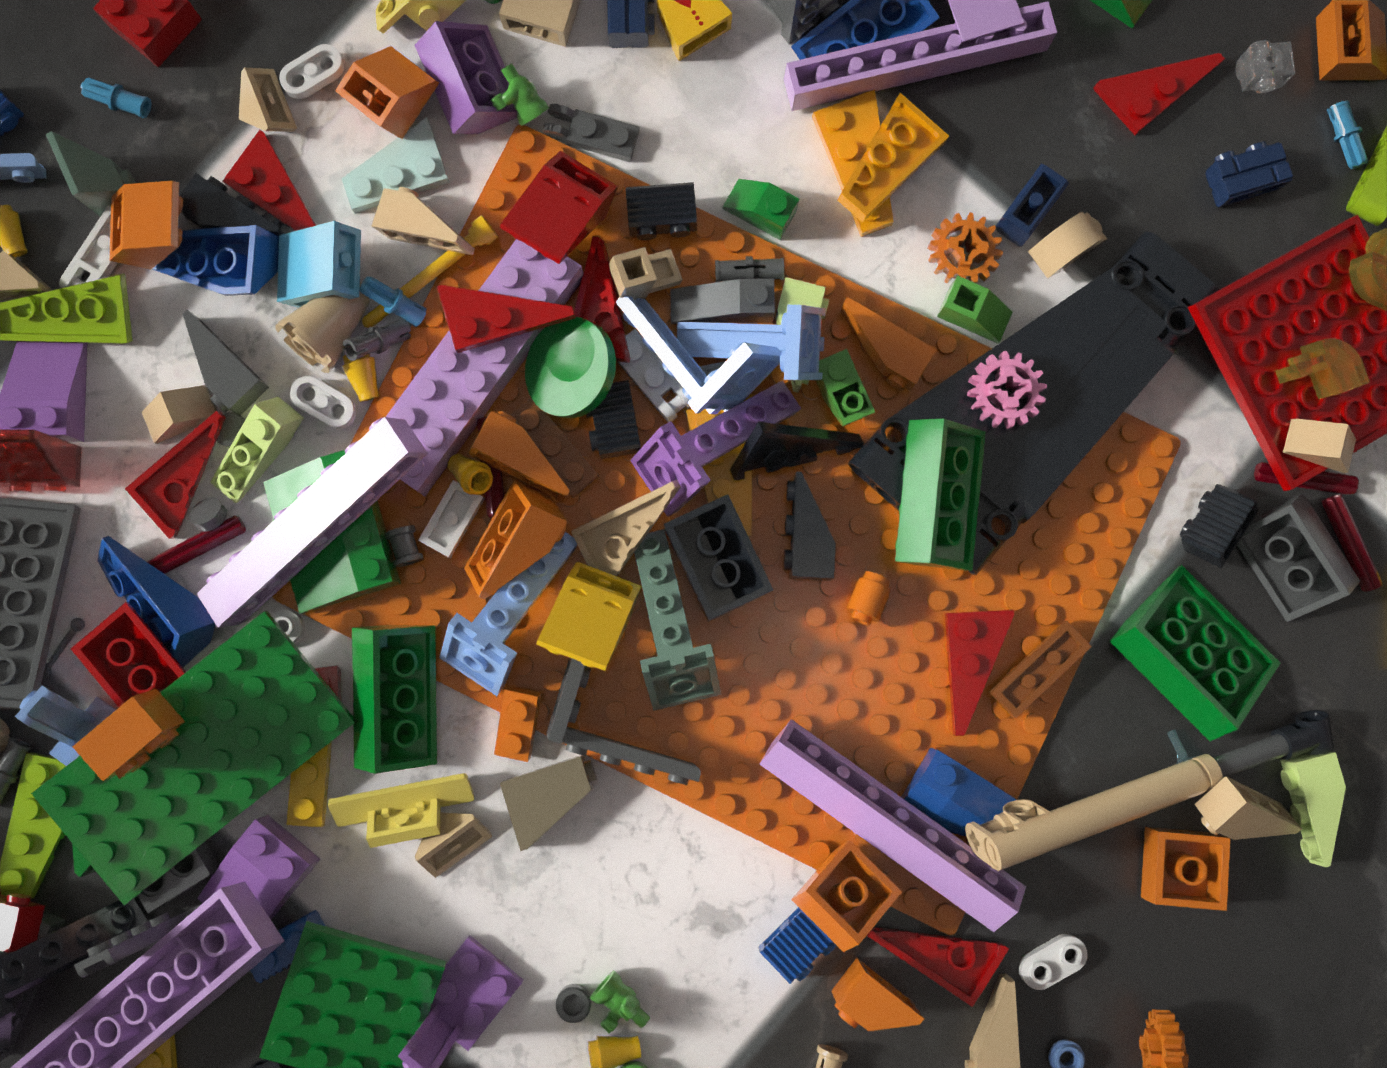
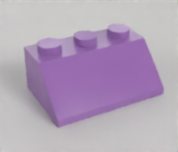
M435 21L415 44V48L426 73L439 82L435 89V94L452 133L480 134L516 119L517 111L513 104L497 111L490 101L499 93H505L509 83L501 72L505 65L488 26Z

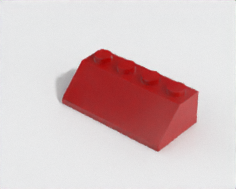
M125 602L70 648L118 707L123 705L132 696L153 689L162 692L186 673L129 602Z

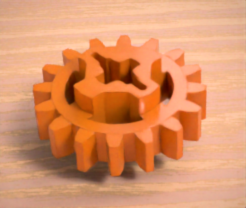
M972 212L968 214L965 220H962L961 215L956 213L952 223L945 218L940 224L941 229L935 228L931 235L935 240L930 241L927 248L934 251V253L930 255L928 261L929 263H938L934 273L937 275L944 272L946 274L945 283L951 281L952 278L956 279L957 276L976 284L978 283V277L985 282L990 277L989 271L995 272L999 264L995 260L1001 258L1003 251L996 249V247L1002 242V237L993 238L992 234L996 226L986 228L984 226L986 217L983 216L976 222ZM960 231L959 236H950L949 239H946V237L949 236L951 233ZM964 241H965V246H966V252L970 253V254L968 255V257L966 258V260H965V255H966V254H964V248L961 247V245L963 244ZM985 261L980 267L970 270V266L973 263Z
M1152 1009V1011L1148 1012L1149 1019L1145 1020L1146 1028L1144 1035H1140L1139 1047L1143 1059L1142 1067L1188 1068L1189 1055L1186 1052L1185 1034L1179 1029V1022H1175V1014L1171 1013L1170 1010Z

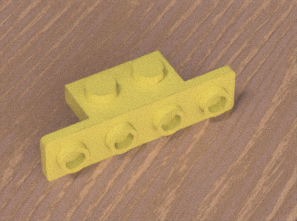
M381 0L376 8L377 30L384 34L405 14L427 31L435 21L443 22L466 0Z
M462 773L332 798L328 801V808L338 827L367 822L366 840L369 847L373 848L440 835L441 807L471 802L474 800V792L468 775Z

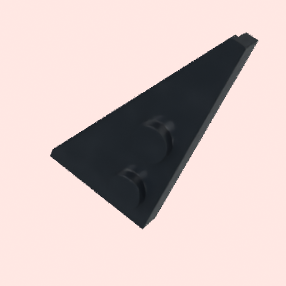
M758 422L732 465L730 472L734 480L745 479V472L764 467L766 472L770 473L778 471L783 467H793L817 461L816 454L834 449L838 455L849 453L861 448L864 442L860 434Z

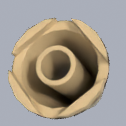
M360 291L359 298L347 299L336 295L312 299L281 319L275 325L278 333L281 329L285 331L287 336L283 339L284 342L298 356L311 366H314L317 362L322 364L324 368L321 371L329 373L336 365L343 352V348L346 347L343 346V341L351 338L370 300Z

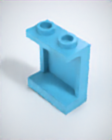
M331 221L279 235L277 302L300 308L309 300L331 295L347 299L359 298L361 230Z

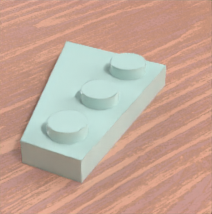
M427 117L409 129L403 139L398 137L341 178L354 214L377 207L384 188L399 190V187H405L420 193L450 183Z

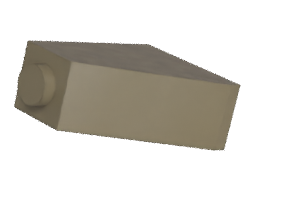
M579 755L500 782L520 851L526 850L594 788L592 781L597 780V776L591 760L585 761L584 755Z

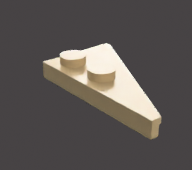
M676 479L572 530V535L587 565L617 576L681 488L678 480Z

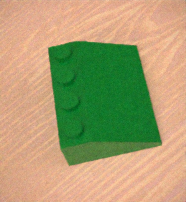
M345 450L319 457L264 481L263 484L273 520H275L274 516L279 511L289 507L298 499L297 495L301 490L313 485L321 477L323 469L336 463L343 457ZM378 500L290 579L299 614L401 584L397 568H394L392 564L394 557L389 540H386L384 536L387 532Z
M1182 565L1132 613L1110 640L1209 741L1233 732L1240 727L1281 664Z

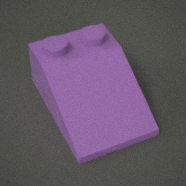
M17 341L0 392V437L14 442H84L87 342Z
M266 815L255 819L232 846L197 899L204 903L220 888L246 882L271 920L321 859L273 818Z

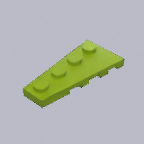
M125 273L0 302V340L129 343L133 341Z
M27 753L25 755L0 862L1 895L7 896L10 893L25 894L33 899L55 857L53 853L60 839L65 837L64 832L31 794L66 767L52 756L37 753Z

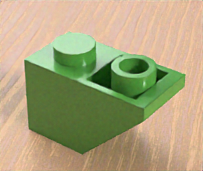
M957 276L946 294L937 317L999 344L1013 312L990 289Z
M847 349L819 360V373H822V380L815 381L825 403L842 427L875 413Z

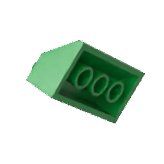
M947 419L909 420L902 497L899 507L898 537L895 545L896 562L972 571L985 431Z
M435 625L353 627V717L357 720L353 724L354 768L377 774L436 765Z

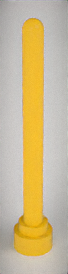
M481 215L471 223L472 227L468 230L469 234L464 237L474 248L477 245L481 247L485 243L487 245L491 244L498 238V235ZM446 251L399 289L403 291V295L411 298L465 254ZM379 304L362 318V325L365 328L373 327L389 314L384 311V306Z

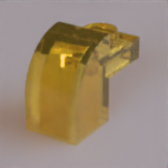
M1387 228L1371 235L1365 246L1366 254L1351 260L1349 272L1351 283L1357 294L1369 304L1387 311Z
M1332 338L1301 346L1302 354L1287 359L1289 366L1275 371L1280 384L1310 375L1318 399L1341 394L1370 383L1357 351L1348 343Z

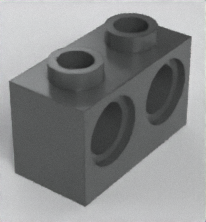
M206 841L190 853L194 858L192 869L188 868L182 859L162 875L163 885L161 888L153 882L138 894L147 913L163 907L213 876L219 867V863Z

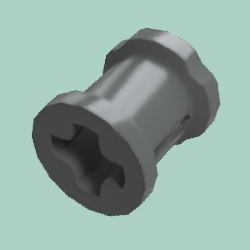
M414 525L399 527L384 534L385 539L390 540L395 558L392 562L394 568L408 566L424 560L423 554L418 551L413 533L416 532Z

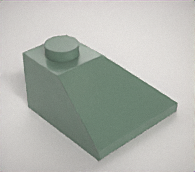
M51 131L46 134L72 195L101 217L107 206H111V197L124 184L136 183L128 169L122 170L112 160Z

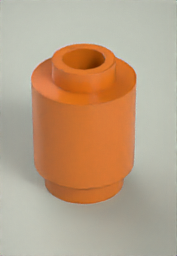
M865 571L863 578H858L847 606V610L852 613V620L868 626L871 625L872 621H880L891 593L889 589L891 581L888 578L870 571Z

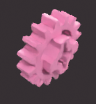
M1003 351L999 355L998 360L992 354L986 359L987 365L980 363L975 368L979 375H972L969 378L968 382L976 387L970 389L967 392V396L976 397L977 400L971 406V409L977 410L981 408L983 413L980 416V420L983 421L988 417L993 418L992 427L994 428L1004 421L1006 429H1011L1015 425V420L1022 426L1028 422L1027 415L1033 418L1039 413L1035 406H1041L1045 403L1046 399L1038 394L1047 388V384L1038 383L1037 381L1043 372L1042 370L1036 372L1031 370L1034 364L1032 359L1025 364L1022 363V353L1018 352L1013 359H1009L1008 352ZM997 370L995 381L985 384L988 375ZM1005 384L1007 390L1015 392L1008 396V392L1002 391L1000 388ZM1028 397L1025 406L1017 411L1019 399ZM989 401H991L996 407H998V409H996Z

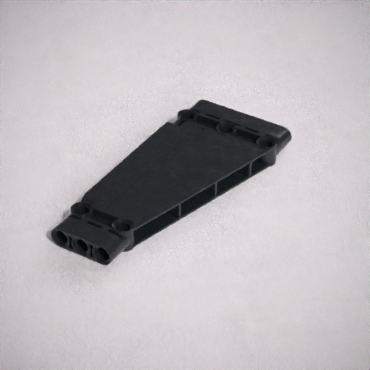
M1146 231L1112 268L884 421L848 462V465L862 480L899 511L909 420L947 419L985 431L973 569L968 571L973 575H977L1001 546L1016 533L1021 523L1027 522L1176 352L1177 344L1196 325L1188 307L1219 289L1209 278L1163 239L1152 232ZM1117 273L1127 278L1128 285H1123L1118 281ZM1170 318L1178 321L1180 330H1176L1171 326ZM1003 351L1008 352L1009 359H1013L1018 352L1022 353L1021 362L1024 364L1032 359L1034 364L1031 370L1033 372L1042 370L1043 372L1037 379L1038 383L1047 384V388L1038 394L1046 399L1045 403L1041 406H1035L1039 413L1033 418L1027 415L1028 422L1022 426L1015 420V425L1011 429H1006L1004 421L996 428L992 427L993 418L991 417L981 421L980 416L983 413L981 408L977 410L971 409V406L977 401L976 397L967 396V392L976 387L968 382L972 375H979L975 368L980 363L987 365L986 359L992 354L998 360L999 355ZM997 370L988 375L985 384L995 381ZM1005 384L1000 388L1002 391H1007L1008 396L1015 392L1007 390ZM1028 397L1019 399L1017 411L1025 406ZM989 401L996 409H998V407H996L991 401ZM894 427L898 429L902 436L901 442L895 443L888 440L885 434L886 428ZM994 517L1004 522L1005 532L1003 535H998L992 530L991 521Z

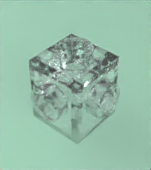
M1269 40L1257 41L1249 46L1236 63V76L1241 81L1242 91L1255 90L1258 94L1281 88L1296 74L1291 41L1270 43Z

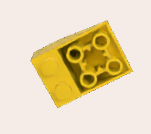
M576 561L562 586L536 645L546 648L553 654L565 655L578 660L587 667L605 671L630 621L642 586Z

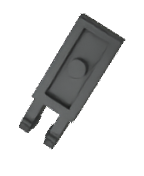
M550 104L548 113L554 118L571 122L570 129L567 130L560 125L544 123L542 128L543 134L567 142L569 146L631 162L640 127L578 109L574 111L564 105Z

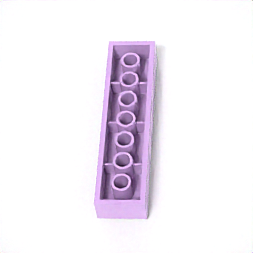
M516 239L478 291L565 305L580 285L583 270L581 265L568 256L558 264L524 242ZM544 328L460 353L456 352L450 330L386 416L387 418L405 419L428 452L400 480L423 496L427 495L448 466L449 459L457 454L477 426L478 418L484 417L524 362L533 341Z
M246 882L222 887L11 1068H135L281 945L284 939Z

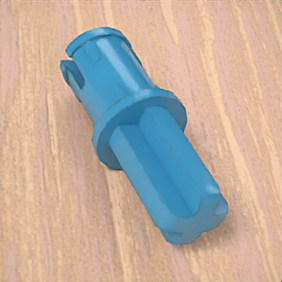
M86 78L81 83V94L84 97L106 104L110 110L117 111L120 109L138 115L141 118H146L150 113V98L124 90V87L120 84L110 85L93 78Z
M1345 100L1330 106L1326 111L1336 135L1334 141L1336 143L1340 142L1348 167L1355 169L1368 163V158L1359 136L1362 132V127L1357 126L1350 102Z
M367 276L362 281L360 292L384 306L386 313H394L415 327L420 325L425 318L427 308L403 295L401 289L393 290L374 277Z

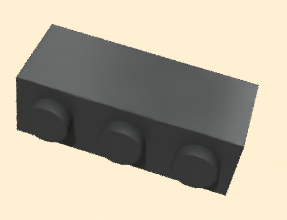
M1303 493L1252 520L1237 544L1286 622L1350 595L1360 582Z

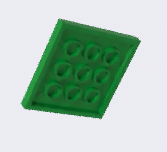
M306 921L259 1058L296 1068H404L402 1065L403 1061L398 1055L428 1017L446 961Z

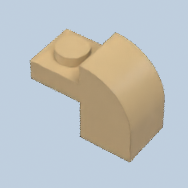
M1080 212L1048 234L1028 252L1048 279L1063 271L1083 254L1098 247L1107 238L1102 232L1101 224L1095 218L1091 217L1088 212L1085 214Z
M644 247L615 255L609 263V269L620 298L630 296L633 300L637 298L645 299L649 293L680 285L683 280L671 249L648 255Z

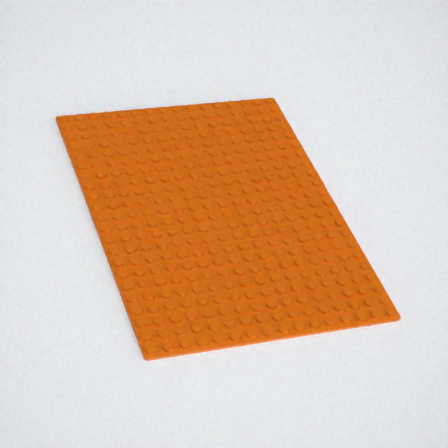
M519 124L511 134L459 234L463 238L469 234L468 230L472 227L471 223L482 215L497 233L498 238L489 245L485 243L481 247L479 245L475 246L473 255L465 254L437 276L422 305L427 308L425 318L420 325L416 327L411 326V331L408 332L411 334L410 339L404 340L378 390L380 397L373 399L350 444L361 440L370 431L369 427L373 422L387 416L448 333L449 327L437 286L447 285L477 291L481 288L516 240L511 234L499 228L500 224L544 164L559 151L564 152L618 186L606 218L568 257L581 265L584 273L592 236H597L605 241L609 261L615 255L644 247L648 255L671 249L683 279L681 284L649 293L645 299L676 338L677 324H671L670 289L715 283V260H745L746 256H753V259H784V280L774 279L775 314L773 322L737 324L777 325L775 317L785 277L826 287L823 298L829 299L825 319H821L820 337H824V351H820L819 360L847 349L875 413L842 427L825 403L816 381L809 380L808 385L802 383L799 392H793L791 380H784V372L781 371L779 363L750 394L753 397L780 381L784 382L801 409L779 424L860 434L865 444L884 421L992 348L697 207V231H691L689 236L678 238L672 237L670 233L657 234V237L651 240H639L636 236L632 237L629 234L626 187L651 185L526 125L521 126ZM580 285L565 304L572 306L573 311L575 310ZM615 285V289H616V293H617V298L619 299L620 296H619V293H618L617 288H616V285ZM847 296L937 349L911 391L906 388L904 390L894 388L887 383V377L880 373L840 312ZM620 308L625 335H628L634 329L638 331L637 328L632 327L623 318L624 312ZM693 357L699 366L725 362L729 359ZM526 359L484 417H487L491 411L495 413L502 411L510 415L531 398L525 381ZM616 361L613 383L629 380L642 448L652 435L668 422ZM672 390L662 396L667 403L676 397ZM685 406L676 413L678 417L672 421L681 436L690 431L686 410L692 409L691 407L687 408ZM1123 412L1027 522L1021 523L1016 533L1001 546L977 575L964 570L919 566L895 561L899 511L849 467L848 462L861 448L838 455L835 449L816 454L817 461L793 467H783L778 471L767 473L764 467L752 470V536L749 539L773 587V591L708 622L666 534L693 648L711 644L721 695L653 711L640 660L656 657L657 652L641 587L630 621L606 670L591 668L586 687L578 688L575 699L581 702L575 723L568 722L567 727L694 763L701 771L699 782L689 779L688 785L668 780L669 773L655 770L654 775H649L634 770L635 763L621 760L620 766L601 761L600 753L587 750L586 753L587 756L816 870L835 849L850 840L902 891L890 907L947 935H954L964 917L965 911L762 767L760 762L771 743L792 719L900 797L928 750L933 748L962 764L1010 796L1018 799L1084 654L1017 718H1013L989 691L1063 621H1068L1090 643L1181 442L1176 436ZM547 413L599 475L597 479L574 498L569 493L561 502L551 498L568 521L566 523V533L573 537L572 530L651 492L630 461L636 453L601 459L599 451L592 452L589 431L595 430L593 417L586 418V415L577 418H561ZM477 426L457 454H462L467 458L481 462L468 454L478 435ZM894 427L886 428L885 434L888 440L895 443L901 442L902 436L898 429ZM447 466L426 496H423L408 484L399 480L378 499L385 529L388 532L399 527L414 525L416 528V532L413 533L418 551L423 554L424 560L397 568L401 581L400 585L303 613V615L351 639L353 627L435 625L436 681L500 713L504 689L508 685L541 692L536 731L547 736V729L569 657L553 654L546 648L536 645L574 564L578 561L587 565L578 545L504 644L517 652L504 688L496 696L439 658L448 623L455 614L458 613L470 622H473L496 593L495 591L486 599L479 597L464 569L492 519L487 516L486 500L483 501L452 557L448 558L418 540L452 481L454 480L458 483L455 476L449 471ZM796 471L802 472L836 543L834 579L831 581L789 579L790 570H784V550H791V536H785L786 515H792L793 502L786 500L787 481H793ZM502 472L505 496L513 480L516 479ZM704 487L678 512L669 517L663 512L648 533L663 530L665 523L708 504ZM994 517L991 521L992 530L998 535H1003L1005 524L1001 519ZM633 553L617 577L642 586L635 553ZM865 571L877 573L891 581L889 585L891 593L879 622L872 621L870 626L852 620V613L847 610L858 578H863ZM289 580L272 597L275 601L299 612ZM1014 610V617L964 736H954L945 614ZM953 834L957 838L962 840L964 843L969 845L966 836Z

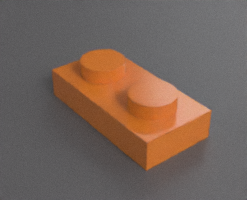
M509 685L504 689L494 755L524 762L530 760L541 692Z

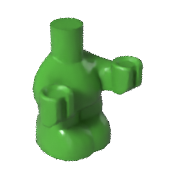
M512 63L501 70L509 85L505 93H499L490 100L497 111L513 104L517 111V120L522 126L549 108L546 101L538 95L536 86L525 76L519 75Z
M615 970L605 977L590 996L594 1003L604 1004L610 1009L608 1015L600 1023L608 1033L616 1029L618 1020L622 1017L626 1021L632 1019L640 1028H643L650 1019V1016L641 1008L640 1001L633 988L626 986Z

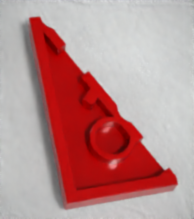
M1220 53L1103 79L1096 83L1093 90L1126 127L1136 135L1218 67L1225 58Z
M259 130L222 182L293 231L317 226L270 144V140L263 131Z
M592 236L574 315L600 326L612 341L616 361L630 363L631 358L620 307L616 303L618 298L615 284L609 269L610 261L606 243L601 238Z
M447 285L437 286L457 353L575 319L572 306Z
M215 411L125 488L169 539L175 538L180 531L226 417L221 411Z
M1014 610L945 614L954 736H964L1014 617Z
M873 927L867 934L869 938L971 1007L974 1006L1009 950L1007 946L997 942Z

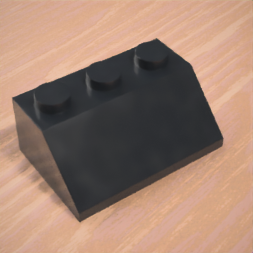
M728 494L664 524L666 534L708 622L773 591V587Z

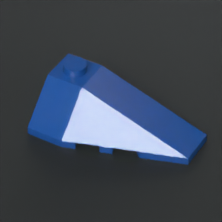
M850 0L793 44L791 48L799 60L924 31L940 19V17L928 0Z
M257 225L182 230V241L179 248L175 249L152 270L225 296L255 295L278 272L279 236Z
M110 536L102 538L97 561L116 596L125 597L126 601L129 602L183 668L211 643L216 624L196 595Z
M933 748L928 750L901 798L950 833L966 836L965 828L967 823L973 821L980 825L991 821L995 815L1003 812L1005 804L1017 800L962 764Z

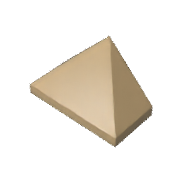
M244 67L241 71L239 120L264 131L294 132L297 127L274 69Z
M440 813V835L422 838L415 854V859L436 878L493 836L473 814Z

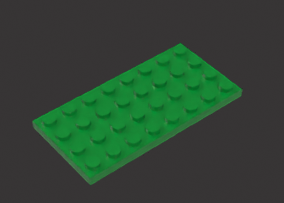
M268 611L261 613L160 692L185 722L176 729L179 735L162 749L159 747L151 754L147 753L151 759L133 773H128L121 779L115 775L102 781L83 758L78 756L31 793L123 905H126L357 721Z

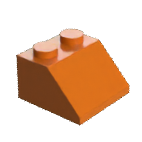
M857 957L831 991L836 1001L834 1006L840 1011L838 1015L855 1029L859 1024L867 1031L920 1025L924 1020V1017L913 1001Z

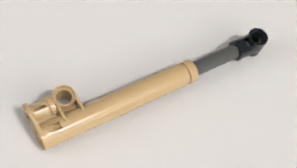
M1321 710L1300 712L1295 716V723L1275 729L1267 738L1216 757H1212L1209 754L1194 757L1191 760H1186L1051 811L1046 810L1031 800L1011 801L1003 806V812L995 815L993 820L980 825L973 821L966 824L965 830L969 845L977 857L995 870L1000 871L1209 792L1225 776L1236 775L1278 758L1289 760L1304 753L1309 755L1329 753L1334 749L1329 714Z

